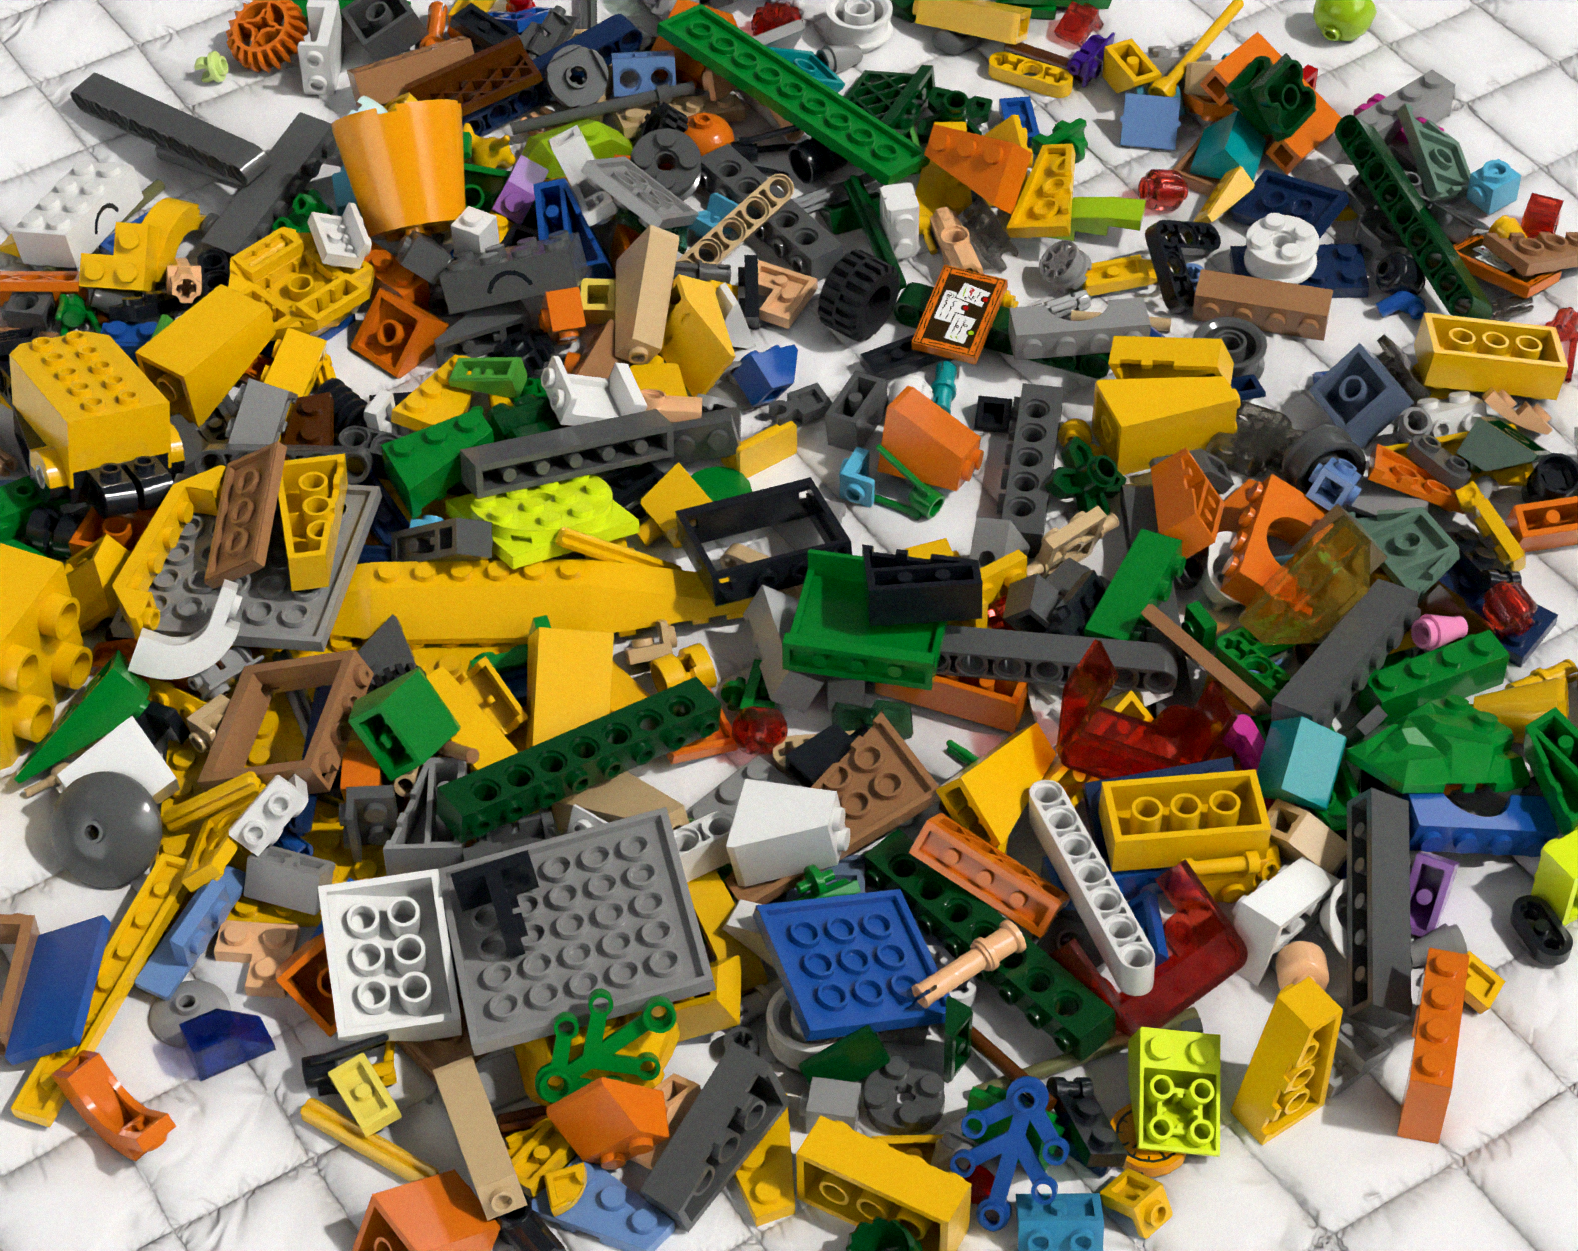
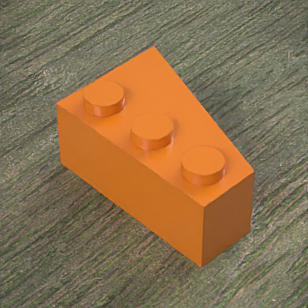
M934 124L924 155L993 206L1012 215L1032 153L1013 142Z
M1185 447L1152 466L1151 476L1158 533L1182 540V556L1187 559L1215 543L1225 503L1189 450Z

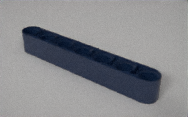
M616 14L532 60L544 81L463 116V127L465 123H469L475 135L483 137L551 99L552 96L548 91L545 81V68L551 57L563 47L576 44L593 49L603 57L608 67L612 64L611 53L634 52L640 47L643 40L641 31L622 14ZM571 69L572 75L569 78L572 83L581 82L584 73Z

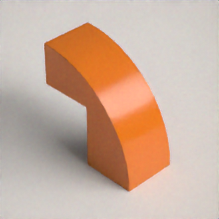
M362 740L349 741L343 754L340 790L345 803L346 787L384 785V771Z

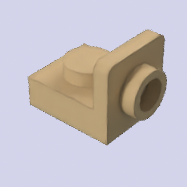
M656 620L659 642H654L653 637L632 640V647L624 648L626 663L632 665L648 662L669 653L673 654L672 648L677 647L674 626H668L667 620Z
M219 694L186 718L191 732L189 740L199 753L205 752L209 754L230 703V699L222 694Z

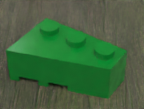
M479 408L381 445L385 474L413 520L422 514L421 509L434 499L437 501L442 500L447 496L449 488L459 481L462 482L460 449L494 443L493 430Z
M1554 707L1525 726L1523 753L1564 837L1578 826V729Z

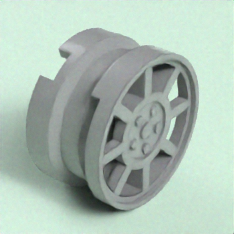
M1062 240L1053 244L1043 254L1039 263L1040 275L1060 293H1068L1070 288L1078 289L1087 280L1085 276L1087 270L1089 271L1092 268L1089 256L1079 250L1077 245L1070 240Z

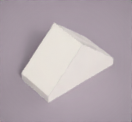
M726 283L719 285L715 294L732 346L746 349L755 347L756 345L738 301Z

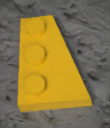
M264 782L259 787L258 793L223 808L204 819L181 880L190 892L203 885L208 886L212 879L218 881L223 876L224 869L240 846V843L229 836V828L266 787Z

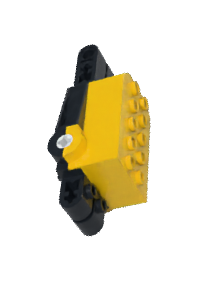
M70 331L66 335L59 337H38L33 339L32 342L19 344L9 354L10 360L0 362V394L13 409L14 435L30 478L43 502L48 503L67 499L71 505L85 502L87 506L92 505L103 519L135 513L138 509L141 511L154 509L161 505L174 484L172 476L182 474L185 468L182 441L177 429L170 423V402L110 335L88 331Z

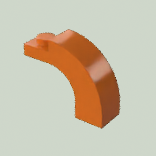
M82 1050L51 1074L66 1098L88 1125L111 1147L133 1161H137L145 1153L160 1147L166 1141L167 1134L176 1127L168 1113L148 1109L136 1101L119 1083L100 1053Z

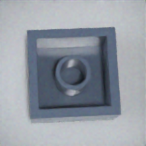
M1360 343L1308 389L1334 423L1344 429L1351 437V440L1362 449L1414 403L1381 361Z

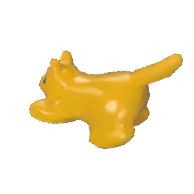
M465 123L463 132H470L472 136V157L464 159V163L495 169L496 167L509 168L513 166L516 158L509 146V135H504L501 138L479 137L475 135L471 125Z

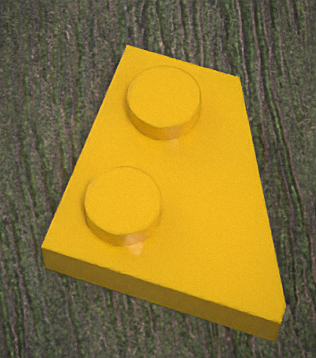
M549 1117L534 1124L528 1130L516 1132L505 1138L507 1142L505 1146L522 1191L532 1199L546 1187L543 1174L562 1169L576 1155L575 1150Z

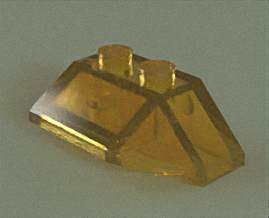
M1342 515L1313 535L1260 588L1240 615L1238 621L1264 646L1316 643L1369 591L1371 540L1346 515Z

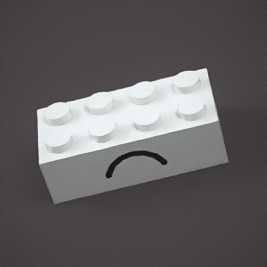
M89 160L76 163L64 178L59 180L56 186L45 197L41 198L39 203L11 230L23 264L78 268L80 266L81 253L91 254L115 229V223L122 222L144 198L133 165L118 164L116 162L95 163Z

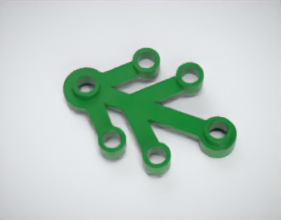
M599 988L593 990L588 996L590 1017L583 1053L569 1063L571 1039L575 1038L579 1032L578 1019L570 1012L559 1013L553 1021L556 1038L551 1063L542 1066L535 1076L537 1094L543 1100L555 1103L593 1082L594 1080L581 1077L591 1069L638 1075L639 1078L647 1081L655 1079L659 1075L661 1067L659 1059L654 1053L643 1052L637 1057L615 1053L649 1030L655 1033L669 1031L675 1025L677 1019L672 1001L664 996H655L648 999L643 1005L642 1014L603 1039L607 1015L613 1010V999L611 993L606 989ZM597 998L608 1000L607 1005L603 1008L595 1007L593 1002ZM656 1006H662L666 1009L662 1016L656 1017L651 1014L652 1009ZM564 1021H570L574 1024L573 1028L569 1031H562L558 1027ZM646 1061H651L655 1064L654 1068L650 1071H643L640 1066ZM609 1075L606 1077L624 1082V1080L617 1075ZM553 1076H559L563 1079V1082L558 1086H552L548 1083V1080Z

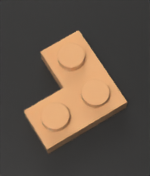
M758 260L759 295L768 297L759 309V320L789 329L818 289V279Z
M225 920L220 926L214 948L216 961L250 963L245 982L247 996L286 998L287 991L276 981V968L297 951L301 936L299 925Z

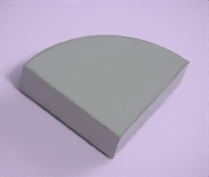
M699 393L697 397L702 398V411L704 412L737 406V403L727 399Z

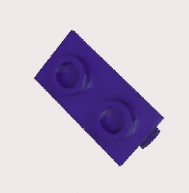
M1114 32L1107 39L1101 35L1090 36L1081 46L1080 51H1077L1068 61V72L1083 78L1082 87H1085L1092 78L1096 79L1099 76L1103 67L1104 47L1113 44Z

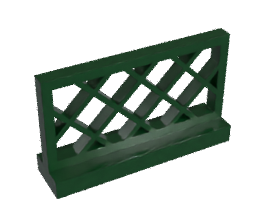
M921 65L915 74L865 70L846 94L845 98L905 137L928 105L931 90L935 87L933 65Z

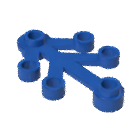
M1022 1076L1015 1079L1008 1087L1005 1099L981 1111L972 1110L965 1115L961 1123V1129L971 1139L982 1137L988 1125L1011 1115L1013 1117L1008 1131L969 1150L960 1149L956 1151L950 1161L951 1171L966 1178L974 1172L977 1165L1002 1154L991 1192L982 1198L976 1210L978 1223L989 1231H999L1009 1222L1012 1207L1007 1200L1018 1159L1033 1184L1031 1195L1037 1203L1049 1204L1053 1202L1057 1195V1182L1047 1175L1026 1137L1029 1121H1031L1045 1144L1042 1154L1047 1163L1054 1166L1061 1165L1066 1161L1070 1152L1068 1142L1058 1135L1045 1111L1049 1102L1048 1090L1042 1081L1032 1076ZM1024 1092L1030 1093L1034 1097V1103L1030 1105L1022 1103L1020 1094ZM971 1118L978 1119L982 1124V1129H971L968 1125V1120ZM1058 1145L1063 1149L1064 1154L1060 1157H1055L1049 1152V1147ZM964 1157L969 1160L971 1167L962 1169L957 1165L956 1160ZM1040 1184L1048 1185L1052 1190V1194L1048 1196L1040 1194L1037 1186ZM990 1209L998 1212L1000 1219L991 1221L986 1217L985 1212Z

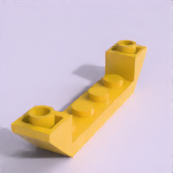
M216 466L172 485L112 584L120 611L137 642L142 628L153 631L159 625L160 611L157 609L152 592H148L149 587L156 574L162 571L164 561L170 551L176 547L179 536L186 524L191 522L194 512L217 516L226 466Z

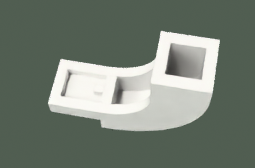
M578 125L549 139L551 149L577 197L589 227L595 224L602 225L610 221L615 214L620 212V209L613 202L614 197L607 191H599L591 186L587 181L589 178L581 172L586 161L595 160V157Z
M224 579L210 619L199 631L191 635L170 637L142 628L128 671L150 678L172 680L193 676L218 662L230 649L239 632L241 623L228 619V616L236 617L242 600V596L236 595L239 584Z

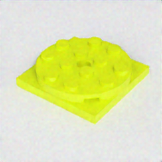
M594 474L478 499L473 493L445 500L446 513L451 518L492 522V552L512 569L574 552L556 544L558 531L562 527L608 542L640 533L639 519L615 502L610 486Z

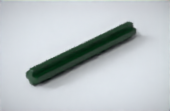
M850 175V178L844 181V188L873 255L897 268V272L900 274V289L898 292L900 293V290L905 288L907 284L862 179L857 178L856 175Z

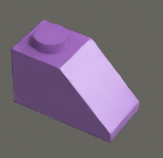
M520 155L491 210L505 216L513 223L522 224L535 200L533 184L544 182L549 170Z
M1420 851L1417 853L1410 874L1411 934L1423 937L1437 928L1448 901L1460 862L1429 852Z

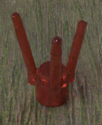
M1572 307L1559 309L1552 321H1548L1544 325L1556 327L1560 342H1570L1567 358L1568 370L1565 375V382L1570 383L1572 380L1578 343V312Z

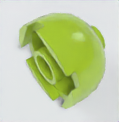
M1316 0L1313 18L1323 36L1328 40L1353 41L1366 33L1373 23L1377 11L1371 0Z

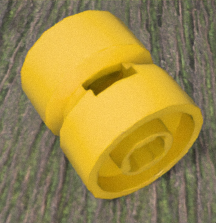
M701 643L680 649L677 657L669 653L650 662L651 676L657 692H661L694 677H697L706 687L709 686L711 689L717 685V677L712 660Z

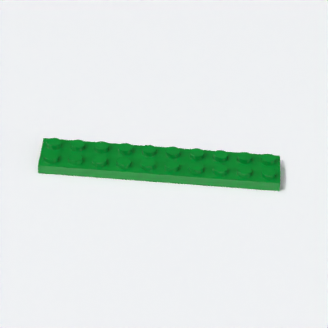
M699 4L658 23L656 34L690 55L694 60L711 69L715 74L735 85L739 90L744 91L759 101L760 104L780 115L784 120L789 121L807 135L827 146L831 151L836 152L851 162L855 167L860 168L875 178L879 183L892 185L929 165L930 159L924 155L925 150L704 5Z

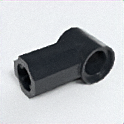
M525 1193L523 1194L527 1202L526 1206L495 1218L501 1226L498 1233L500 1240L505 1244L512 1245L516 1251H566L563 1244L532 1209V1202ZM513 1216H519V1217H520V1218L515 1219V1220H510V1219H508V1218H511V1217H513Z

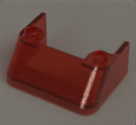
M1095 639L1064 685L1056 751L1065 767L1103 780L1209 760L1238 717L1221 685L1215 680L1211 681L1193 709L1183 705L1169 706L1160 712L1153 723L1100 706L1119 676L1102 642Z
M1186 859L1155 878V881L1177 912L1170 916L1163 924L1166 945L1173 954L1169 956L1167 961L1155 967L1154 984L1149 993L1143 996H1131L1121 991L1118 994L1111 982L1100 975L1075 938L1049 954L1050 957L1115 1010L1116 1030L1128 1037H1131L1140 1027L1160 1029L1240 970L1247 961L1248 951L1244 941Z

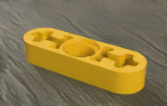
M996 52L989 57L988 74L994 80L1054 98H1064L1072 93L1073 75L1068 70L1009 52ZM1034 73L1037 74V76H1026L1023 74Z

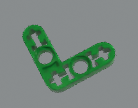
M1280 612L1220 636L1216 641L1213 656L1257 692L1272 707V700L1289 682L1292 676L1271 661L1268 656L1295 646L1299 642L1303 627L1302 621L1290 613ZM1252 639H1258V640H1262V641H1264V642H1257V641H1254V640H1252ZM1250 670L1260 671V672H1262V673H1264V674L1254 673V672H1251Z

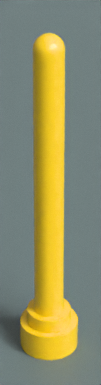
M1233 0L1168 76L1157 78L1148 88L1149 95L1174 97L1176 95V84L1186 74L1187 62H1196L1243 8V0Z

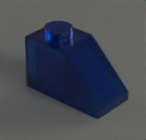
M216 1008L179 1024L185 1051L200 1082L276 1050L271 1036L258 1015Z

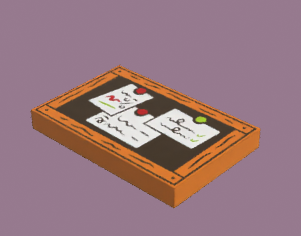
M1479 233L1465 239L1463 243L1453 245L1472 275L1524 299L1559 282L1561 277V270L1534 274V276L1518 274L1514 267L1482 245L1484 236Z
M944 265L912 339V349L976 365L1008 288V281Z

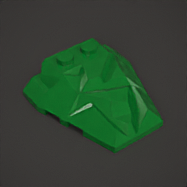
M1447 695L1445 698L1428 701L1421 706L1392 716L1347 749L1344 757L1345 760L1400 793H1443L1446 784H1462L1461 791L1463 793H1474L1476 783L1487 785L1493 792H1507L1527 787L1531 779L1523 757L1511 750L1514 740L1511 728L1500 723L1495 715L1479 711L1470 706L1467 699L1458 695Z

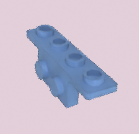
M227 864L223 876L218 881L212 879L208 886L203 885L198 888L135 979L137 988L165 1001L171 999L243 894L246 872Z

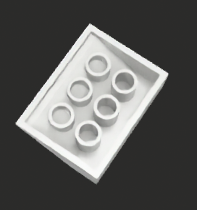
M438 869L318 886L338 1040L362 1041L381 1034H387L389 1036L387 1041H427L462 1035L460 1009Z

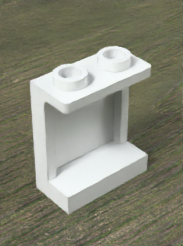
M308 0L306 8L311 42L300 41L297 46L304 93L307 95H335L345 53L339 0Z
M552 356L548 367L544 368L541 375V385L545 389L551 408L554 410L561 425L576 426L643 412L647 408L628 364L615 362L607 379L567 374L559 356Z

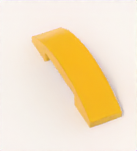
M716 869L687 882L699 927L716 961L734 955H739L742 958L741 996L754 991V987L759 984L767 985L768 979L759 956L722 929L735 903Z

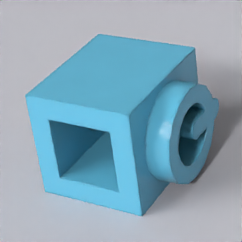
M1500 159L1487 161L1482 168L1470 174L1466 199L1490 215L1517 200L1522 175Z

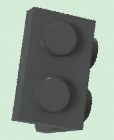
M737 407L703 412L702 418L672 423L674 457H671L673 465H676L678 462L680 464H691L706 459L726 458L735 455L737 447L741 446V413Z

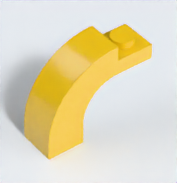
M171 197L164 198L151 208L141 223L159 228L156 282H166L167 265L174 263L178 247L185 235L192 230H201L206 215L200 214L199 204Z

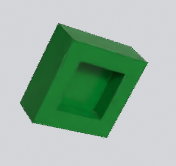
M1199 600L1186 605L1182 629L1207 651L1214 649L1217 623Z

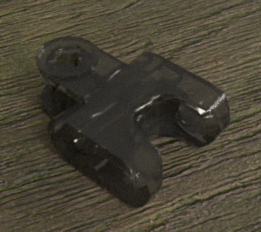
M1240 401L1241 405L1237 409L1236 414L1237 433H1216L1210 439L1205 450L1225 461L1228 470L1246 476L1262 477L1267 470L1282 474L1284 451L1306 431L1293 429L1290 419L1281 412ZM1239 415L1244 416L1248 421L1242 419ZM1219 448H1221V449H1223V450H1225V451L1232 452V453H1230V454L1223 453L1221 450H1219Z

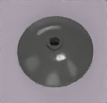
M100 771L76 779L61 793L52 812L51 839L57 857L74 877L89 885L115 887L129 883L140 877L151 866L158 854L162 839V822L158 807L147 789L138 781L125 774ZM93 825H95L99 830V836L97 839L94 838L91 834V828Z

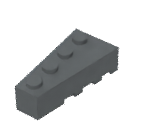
M732 1041L640 1188L647 1202L672 1219L676 1225L688 1233L790 1105V1101L770 1063Z

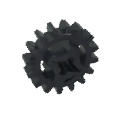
M531 328L526 334H523L522 331L510 334L502 344H497L494 351L489 352L487 357H521L527 372V378H530L533 372L544 368V362L551 360L550 355L555 353L553 347L555 345L548 333H544L543 329L540 328L535 332Z

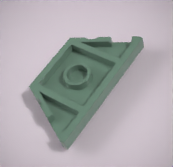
M1404 103L1397 110L1409 143V151L1414 157L1417 173L1421 177L1428 198L1431 201L1466 197L1471 173L1460 143L1449 134L1443 132L1429 119L1424 124L1419 122L1413 115V107Z
M1424 507L1405 508L1403 510H1377V517L1355 518L1388 557L1380 565L1382 570L1394 584L1418 591V599L1460 558L1457 544ZM1348 512L1355 518V512Z

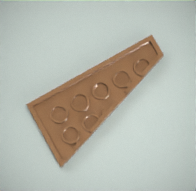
M882 711L873 720L874 725L863 737L859 735L850 744V751L838 763H833L810 787L837 791L840 806L845 808V827L850 828V843L847 851H841L839 861L941 801L936 792L939 785ZM732 871L724 881L727 890L736 902L742 899L763 905L796 887L795 884L805 880L804 873L744 887L738 886L734 871Z

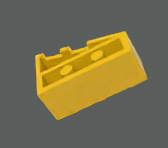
M1113 336L1108 362L1116 379L1225 376L1230 386L1234 362L1223 340L1212 338Z

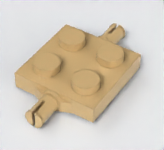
M1096 506L1087 513L1080 511L1061 529L1055 527L1048 531L1041 540L1042 546L1034 558V562L1027 566V577L1038 573L1046 579L1068 558L1080 562L1091 555L1098 540L1103 538L1104 534L1119 526L1117 516L1113 513L1107 516L1099 506Z

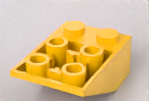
M678 274L672 283L663 345L659 353L667 363L679 365L684 385L693 397H697L698 393L706 395L727 367L732 364L736 355L712 283Z

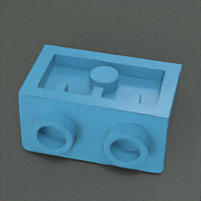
M1100 1193L1057 1194L1053 1202L1046 1205L1037 1203L1031 1194H1016L1015 1209L1018 1227V1251H1103L1104 1217Z

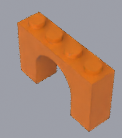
M1257 31L1218 63L1200 83V86L1222 107L1230 100L1225 93V88L1256 57H1269L1274 65L1282 56ZM1302 79L1304 86H1309L1315 92L1316 111L1291 137L1279 142L1275 141L1265 152L1286 175L1292 172L1334 135L1337 123L1341 119L1337 112L1304 79Z
M1271 474L1262 483L1256 482L1247 494L1246 500L1249 501V505L1239 518L1238 524L1241 526V529L1230 545L1233 553L1222 569L1221 573L1225 577L1220 591L1241 602V604L1264 618L1280 612L1290 613L1297 616L1304 625L1313 615L1319 594L1310 585L1286 571L1275 560L1269 549L1267 536L1277 537L1294 546L1329 510L1306 497V494L1276 475Z
M1430 947L1428 949L1415 1007L1411 1037H1415L1401 1104L1397 1132L1399 1137L1435 1144L1439 1143L1453 1085L1470 955Z

